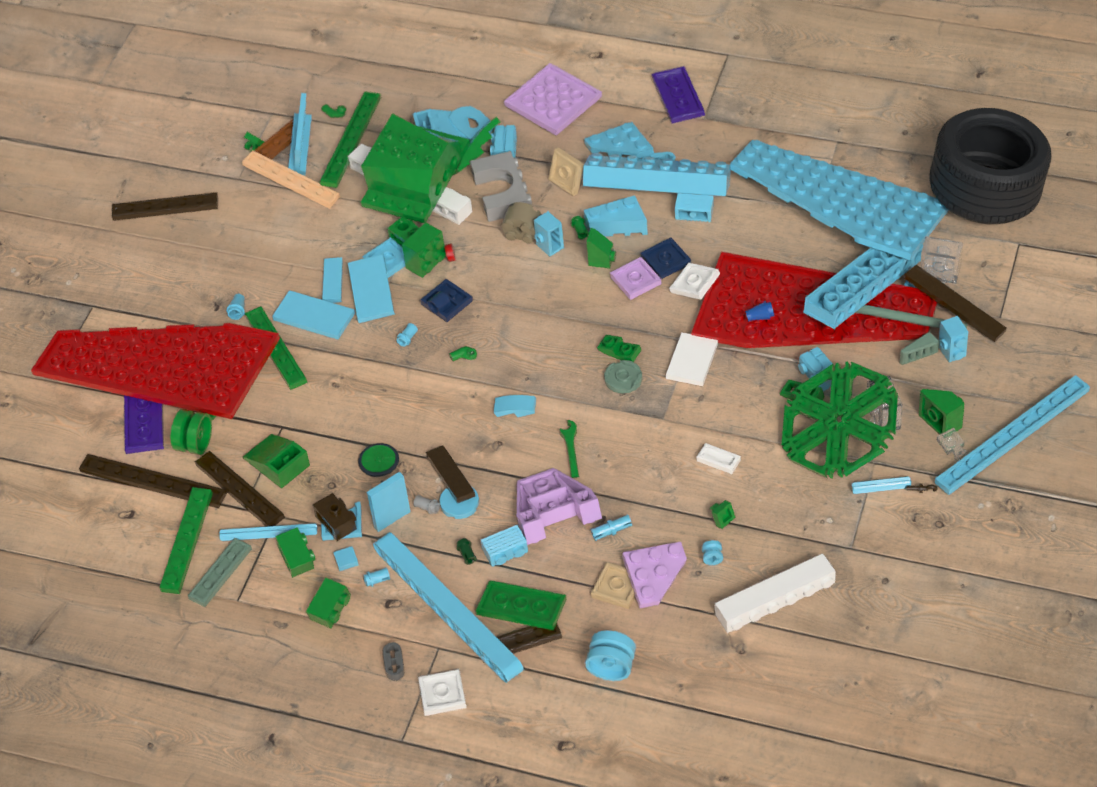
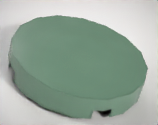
M627 360L610 364L604 374L607 387L621 394L636 390L643 380L640 367L636 363Z

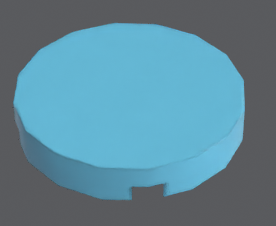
M446 488L439 500L442 512L448 517H455V519L468 518L476 512V508L479 506L477 491L473 488L475 497L457 504Z

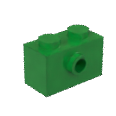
M298 527L275 536L279 551L292 578L314 569L313 561L316 560L312 549L308 550L306 546L308 544L307 538L304 533L300 534Z
M325 577L306 610L310 620L331 629L334 623L338 622L344 606H347L350 601L351 594L348 588Z

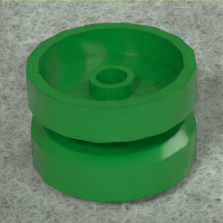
M179 410L171 427L170 439L172 449L180 452L189 451L191 454L197 455L204 454L212 434L211 416L203 412L194 413L192 410Z

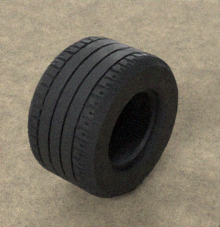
M976 108L959 113L950 118L938 134L929 173L931 189L936 198L949 211L966 220L982 224H1004L1019 220L1030 214L1041 199L1052 157L1049 141L1034 123L1021 115L1007 110Z

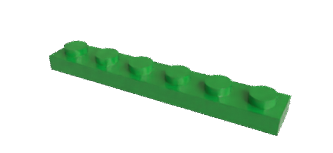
M192 488L159 587L161 592L181 593L213 495L210 489Z

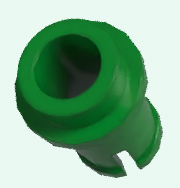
M575 216L571 219V227L575 229L579 239H585L589 235L584 224L585 220L581 216Z

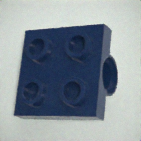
M445 279L420 301L422 306L448 322L473 302V297L448 279Z

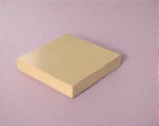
M558 147L554 149L548 179L575 196L578 194L584 164Z
M606 562L591 592V598L630 609L635 593L626 568Z

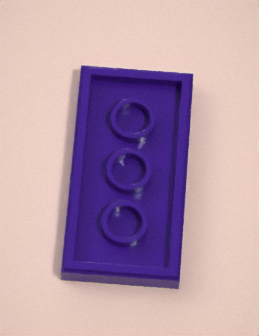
M685 66L652 74V80L672 124L705 116V110Z
M124 395L126 454L164 449L163 404Z

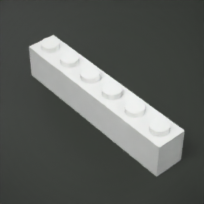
M820 554L715 603V615L727 633L738 630L743 625L758 621L761 617L769 613H775L786 605H792L801 598L809 597L816 591L829 588L835 583V570L824 554Z

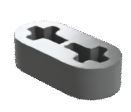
M388 643L383 648L386 675L388 679L398 681L405 675L402 650L399 644ZM391 651H395V658H391ZM393 665L397 666V672L393 673Z

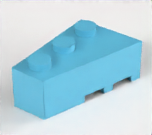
M635 195L583 210L585 227L588 232H590V228H595L605 237L625 233V236H631L630 233L648 235L647 219Z

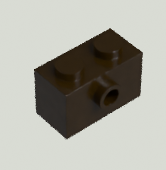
M333 493L313 504L316 518L336 541L357 530L355 514L351 510L348 511L344 501L341 498H337Z

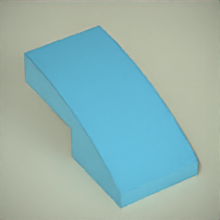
M529 395L495 398L494 414L497 417L512 413L517 417L535 414L536 397Z

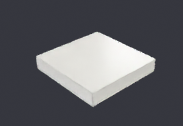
M688 263L669 289L671 293L701 300L720 275V272L715 268Z
M459 669L418 677L425 716L466 708Z

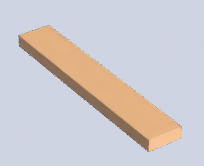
M253 150L242 161L243 166L329 209L340 198L338 192L326 186H321L320 183Z

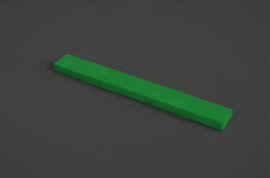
M364 91L320 180L321 186L338 188L349 165L348 156L358 147L381 100L380 93Z

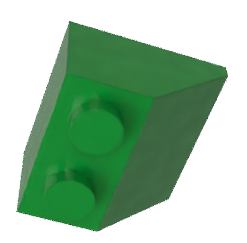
M922 389L920 391L919 416L943 439H946L962 428L965 403L961 397L956 396L952 391Z

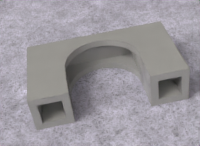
M511 151L470 161L475 185L491 181H505L512 185L502 193L483 197L484 211L488 222L503 219L510 205L513 206L515 202L532 204L530 194H526L525 181L522 182L521 169H517L519 168L517 158H513Z

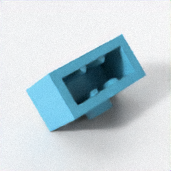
M549 211L538 216L534 220L536 245L551 257L564 248L562 223Z
M955 316L941 321L939 349L947 361L952 362L966 357L968 330L960 318Z

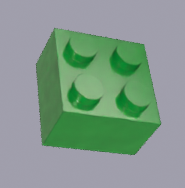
M426 222L402 243L406 269L421 278L430 273L446 257L442 231Z

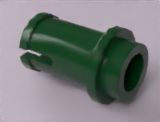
M462 538L457 542L456 549L460 551L466 565L473 564L477 558L471 548L472 543L467 538Z

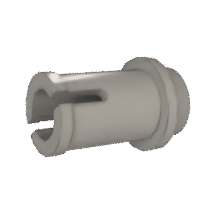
M417 495L414 500V507L426 510L429 514H436L440 509V503L436 499L430 500Z

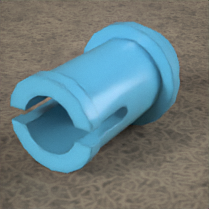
M409 323L404 331L397 335V343L403 347L409 345L418 328L414 324Z
M385 567L372 573L368 571L363 575L367 587H373L374 584L390 580V575Z

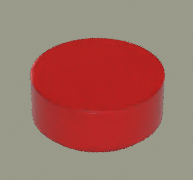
M445 244L448 262L456 261L453 244Z

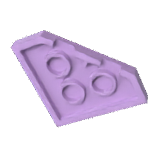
M681 542L623 552L622 558L639 608L659 605L663 596L671 587L687 560Z

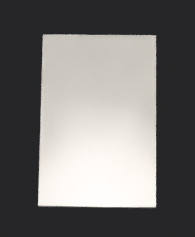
M681 333L666 373V379L703 386L718 346V340Z

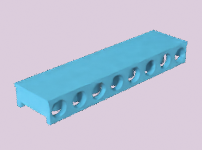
M922 244L911 260L874 248L868 249L805 297L803 313L835 329L923 260L924 245Z

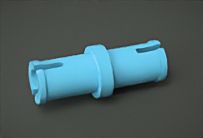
M628 514L613 521L610 519L606 524L592 528V536L595 541L611 534L614 536L617 534L616 532L632 527L631 519Z

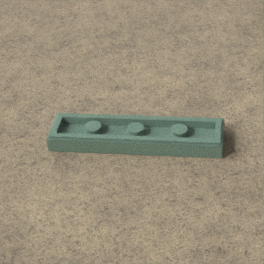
M234 538L189 593V600L206 607L252 550L251 545Z

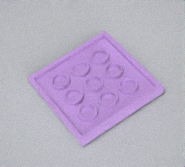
M549 63L504 102L505 106L549 132L558 135L602 97V92Z

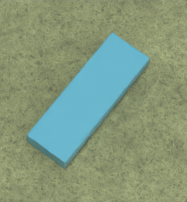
M342 257L324 259L322 298L324 301L331 303L342 302Z

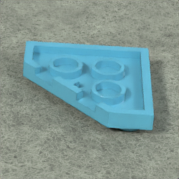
M632 122L584 139L585 145L591 153L608 152V155L617 154L620 157L622 155H631L638 158L654 154L651 144Z

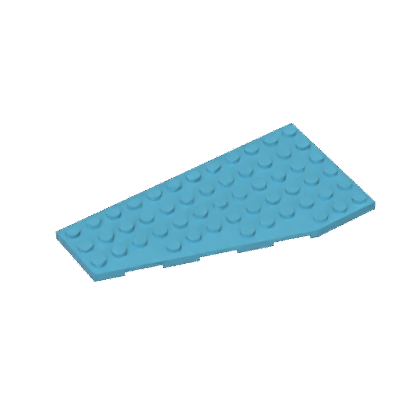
M752 140L730 163L731 170L746 179L752 178L767 187L768 192L787 203L792 201L811 212L810 216L831 228L835 226L855 238V242L908 260L912 259L949 211L937 198L926 193H919L907 187L894 185L892 182H885L876 177L863 175L857 171L834 166L825 161L797 154L791 150H784L775 145L762 143L759 140Z

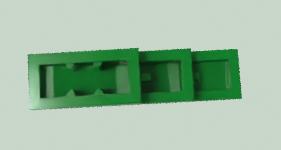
M498 117L490 120L472 137L470 145L453 176L467 167L471 160L477 159L484 153L481 146L492 138L489 131L500 123Z

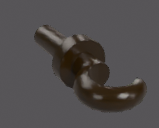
M920 483L919 486H906V491H919V493L929 489H933V492L938 490V487L933 484L923 486V483Z

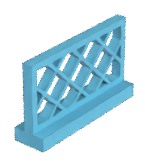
M301 93L299 114L294 113L288 168L306 176L312 115L306 114V93Z

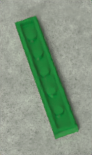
M262 306L245 313V317L252 328L278 333ZM280 337L270 358L289 389L292 390L306 384L307 379Z

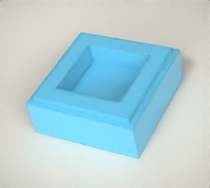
M353 546L333 552L339 571L359 565Z

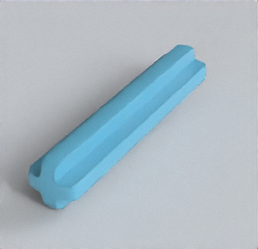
M909 476L853 482L852 492L853 494L905 489L906 486H911V479Z

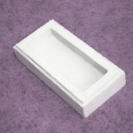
M705 443L697 455V461L733 474L741 461V456Z

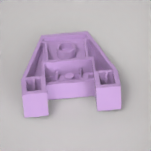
M555 468L517 481V519L527 545L537 543L546 538L545 526L576 515L583 525L593 523L602 518L598 498L594 492Z

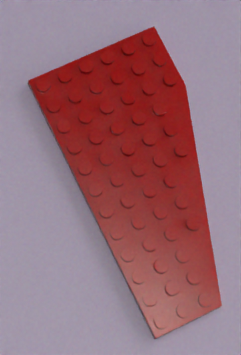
M721 252L715 269L719 270L720 275L705 294L691 335L718 340V343L742 348L914 340L929 333L931 327L854 313L833 329L803 313L805 297L837 273ZM892 283L865 305L934 317L938 302L918 288ZM765 301L766 303L771 302L775 316L767 320L748 321L746 310Z
M224 323L223 326L195 327L194 324L169 325L166 328L138 329L137 327L109 328V331L93 332L58 330L31 371L35 376L233 419L278 343L280 336L279 333L232 323Z

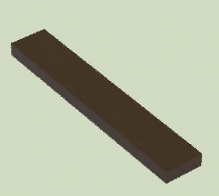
M214 192L112 204V219L117 221L218 209V194Z
M917 264L905 274V280L993 342H996L1006 332L1007 327Z
M208 451L195 461L196 466L222 489H226L231 497L265 526H275L285 518L279 509L211 451Z

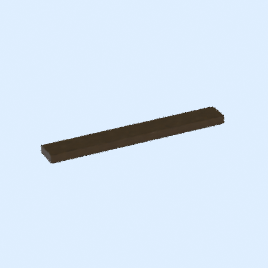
M91 454L86 455L79 467L81 473L184 500H189L193 487L210 489L213 495L209 506L218 509L227 495L226 489Z

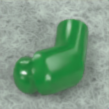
M324 104L321 110L331 118H340L346 115L347 109L343 105L333 109L328 104Z

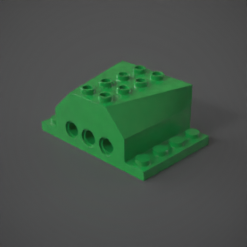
M392 113L361 165L368 186V190L361 200L362 207L398 217L404 216L409 220L420 223L427 222L466 153L470 140L416 126Z

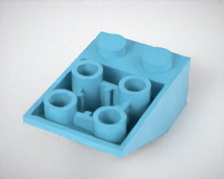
M428 109L413 113L416 126L467 138L452 126L449 120L452 111ZM468 118L464 119L465 124L470 127Z

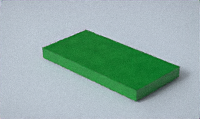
M489 580L476 608V615L554 630L567 598L564 594Z

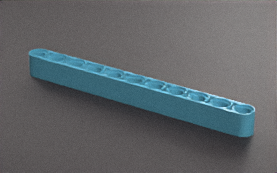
M391 532L373 543L378 555L504 682H509L524 671L518 658Z

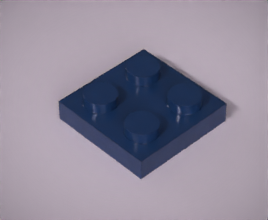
M672 237L640 252L643 260L661 279L685 268L688 263H691L690 257Z

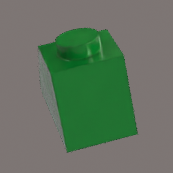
M590 228L587 238L588 264L593 267L610 269L612 262L616 260V251H614L613 243L595 228Z

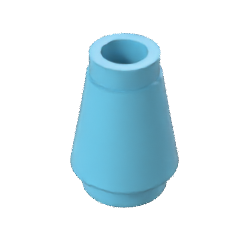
M235 294L226 309L231 319L238 320L245 314V297L242 294Z

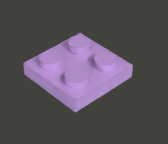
M642 257L610 272V278L630 300L661 285V278Z

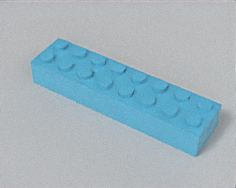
M593 153L589 155L583 167V186L726 196L730 187L731 165H727L725 162L713 164L704 160L698 162H691L688 159L673 161L671 158L656 160L654 157L641 159L637 156L620 157L617 154L602 156L600 153Z

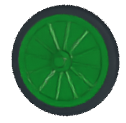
M377 443L366 447L361 452L358 464L365 474L372 477H382L396 469L399 463V454L391 445Z

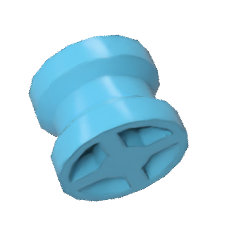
M711 540L703 543L702 552L704 553L703 562L705 564L717 565L723 561L722 544L719 541Z

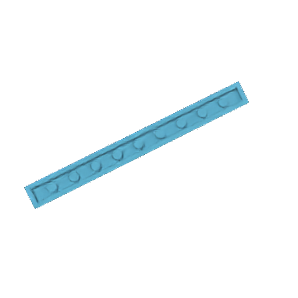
M1075 375L935 478V484L950 495L1088 393L1090 386Z

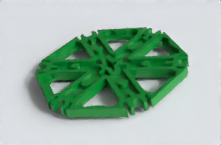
M846 361L843 369H841L839 363L832 364L796 387L797 392L792 391L796 399L793 401L787 399L786 402L790 406L785 405L781 445L785 452L791 450L787 457L791 462L825 478L828 475L833 479L834 472L837 471L840 478L844 475L848 476L884 453V449H888L887 444L884 443L885 439H894L890 433L896 435L898 393L893 386L887 389L892 385V382L887 376L852 361L850 365ZM862 376L875 382L873 386L852 399V385L855 377ZM827 380H832L830 404L810 395L813 389ZM882 404H888L889 406L888 422L884 427L862 418ZM803 414L817 421L793 437V425L796 415ZM838 417H841V422H838ZM849 436L871 445V450L854 462L847 461ZM827 440L826 461L823 466L806 460L807 452Z

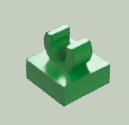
M246 132L244 136L245 139L249 140L244 145V148L250 150L253 146L251 151H254L264 143L263 140L249 132Z
M724 500L720 505L715 503L710 507L715 524L720 529H723L736 518L729 501Z

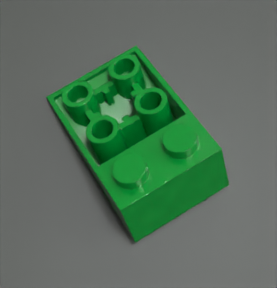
M270 434L243 456L244 460L281 489L310 466L305 449L292 440Z

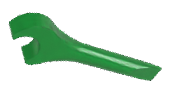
M567 420L570 428L566 430L560 428V435L567 445L571 478L579 477L574 445L577 425L575 422Z

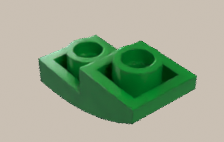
M605 335L597 347L600 352L610 357L632 362L635 361L642 351L640 345L625 343L622 337Z

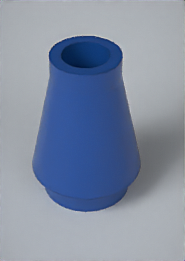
M765 301L746 310L748 321L767 320L775 316L771 302L766 303Z

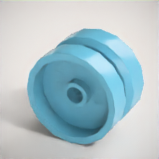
M606 630L595 633L591 638L590 651L587 653L585 661L588 671L604 680L620 681L628 678L636 652L634 641L625 634L616 631Z

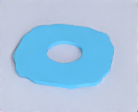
M462 106L452 111L449 116L452 126L461 135L470 140L490 121L480 110L472 106ZM472 118L476 120L478 127L471 128L467 126L464 119Z

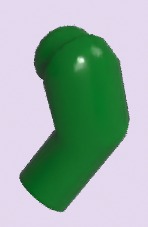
M464 346L449 353V356L453 362L460 358L474 360L477 357V351L474 348Z

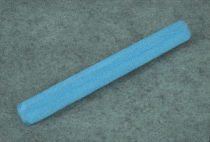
M316 523L221 529L219 537L221 541H231L234 538L239 540L275 538V536L298 527L300 534L304 533L305 536L316 535L318 527Z

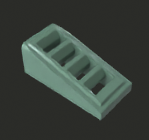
M930 332L926 333L900 351V364L904 365L937 353L939 340Z

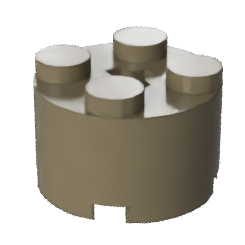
M515 202L513 206L510 205L502 222V230L505 233V237L508 240L519 239L528 244L532 243L535 239L534 220L542 215L539 210L536 212L533 210L532 205L524 202Z

